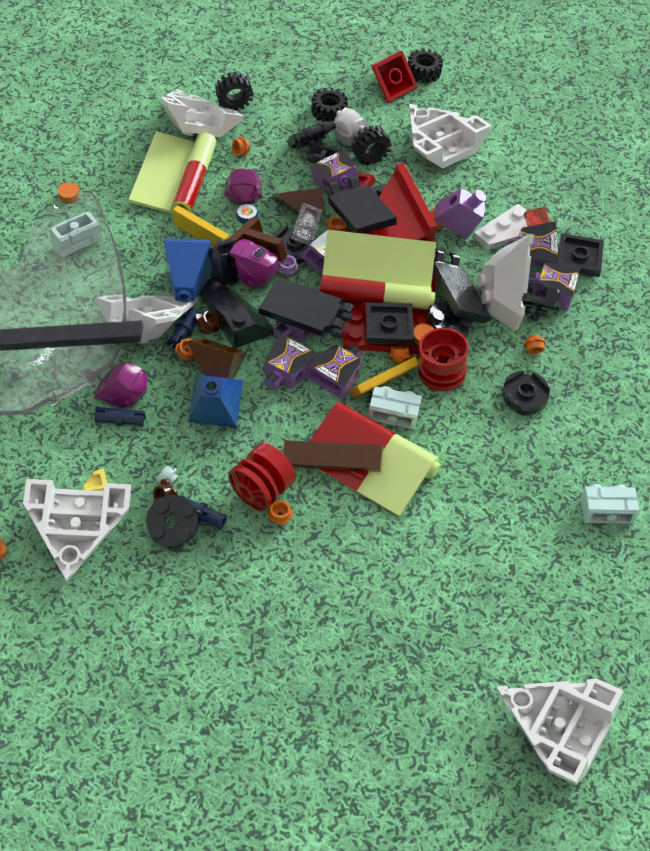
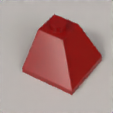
M402 50L384 57L371 66L387 103L418 87Z

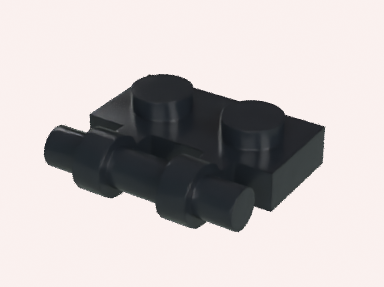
M324 121L316 127L303 128L300 132L292 134L287 139L289 148L297 146L299 149L307 146L309 141L315 140L320 142L327 138L326 135L331 130L336 129V124L334 121L328 123Z

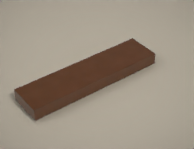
M285 440L283 454L293 467L381 472L383 446Z

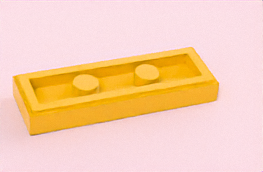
M177 205L173 209L174 225L197 239L210 240V245L213 246L218 240L229 238L227 233Z
M413 357L355 386L349 391L352 397L356 398L374 389L375 386L378 387L418 366L419 362L416 357Z

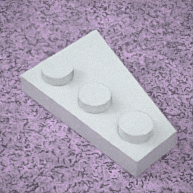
M517 204L475 231L473 238L490 250L507 245V240L519 239L518 236L521 228L544 223Z

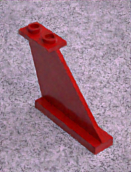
M405 163L396 164L395 171L379 198L397 217V225L366 234L433 241L437 224Z

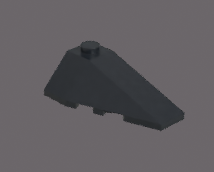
M212 278L208 279L199 294L208 309L218 317V325L233 348H239L274 335V329L266 316L260 315L256 308L226 285L214 282Z

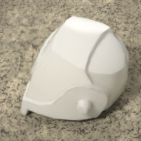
M345 107L342 111H337V116L335 117L336 129H333L334 134L342 144L352 146L351 142L354 141V136L358 137L357 133L359 131L361 133L364 132L363 128L365 127L369 129L370 125L353 109Z

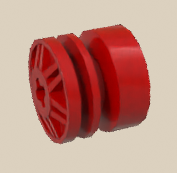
M437 328L424 334L420 340L418 375L424 385L436 391H449L462 385L466 379L469 351L466 337L451 328Z
M259 443L246 456V459H242L228 472V480L235 493L245 503L258 511H264L278 498V494L284 493L296 481V473L290 461L280 450L268 443Z

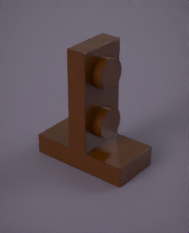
M252 217L228 238L235 241L234 245L242 239L253 241L254 244L262 246L273 253L279 262H283L287 258L283 239L263 233L259 218Z

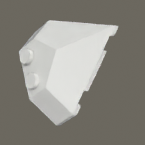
M178 89L162 97L160 101L174 125L182 130V134L193 136L194 133L200 134L205 132L215 137H221L244 119V116L235 110L221 108L219 104L183 93V91Z
M409 104L414 150L441 168L448 167L475 154L492 130V125L478 116L471 115L470 118L459 117L457 112L430 107L427 109H417V105Z
M529 234L501 248L484 264L481 274H478L477 285L481 288L482 303L485 304L489 314L512 330L519 329L525 314L522 297L524 293H527L531 264V256H529L530 244L533 243L534 234Z
M115 295L98 298V304L107 322L142 320L144 326L141 342H137L141 344L160 338L182 314L199 301V296L194 301L188 302L175 300L174 296H140L131 299L125 295Z
M26 479L23 504L66 581L72 577L129 511L131 484L105 483L104 491L55 489L53 480Z
M587 679L585 683L569 684V681L525 684L522 688L508 689V686L496 687L499 695L547 770L574 785H577L587 775L611 727L623 695V690L599 679Z

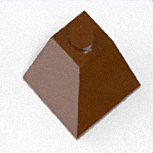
M322 188L272 194L273 199L300 217L306 216L307 220L319 219V214H325Z
M206 338L190 340L189 346L203 374L206 376L234 379L247 354L245 351Z

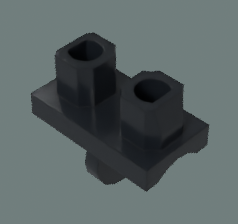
M312 140L307 161L317 163L343 149H337L326 143Z
M528 282L527 293L523 294L522 302L533 305L532 307H525V313L531 314V321H538L540 316L547 317L548 310H543L542 308L556 311L561 310L562 305L558 302L560 291L557 288L546 287L544 297H538L540 286Z

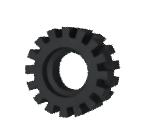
M418 49L415 52H411V55L408 57V65L416 82L422 80L421 83H425V81L431 83L432 80L435 82L437 78H440L443 66V59H441L440 54L437 55L435 51L431 53L432 50L430 49L428 51L421 49V52Z
M234 72L232 76L231 73H227L228 77L223 75L221 77L222 81L218 79L217 85H215V92L220 106L228 109L234 108L235 111L239 107L242 110L245 109L244 105L249 106V101H252L254 96L249 78L247 76L244 77L243 73H240L238 76L237 72ZM241 89L237 94H228L231 90Z
M323 88V91L321 89L317 90V93L315 92L312 96L311 113H313V117H316L318 121L322 119V122L335 121L337 111H342L345 107H348V98L345 96V93H340L339 89L333 91L334 88H330V90Z
M373 125L369 126V129L365 127L363 128L364 132L361 133L359 131L357 133L358 137L354 136V141L351 142V149L361 164L364 165L366 163V165H370L371 162L376 164L377 160L381 162L383 156L385 158L388 156L386 152L391 151L390 147H392V144L382 127L380 128L377 125L375 128Z

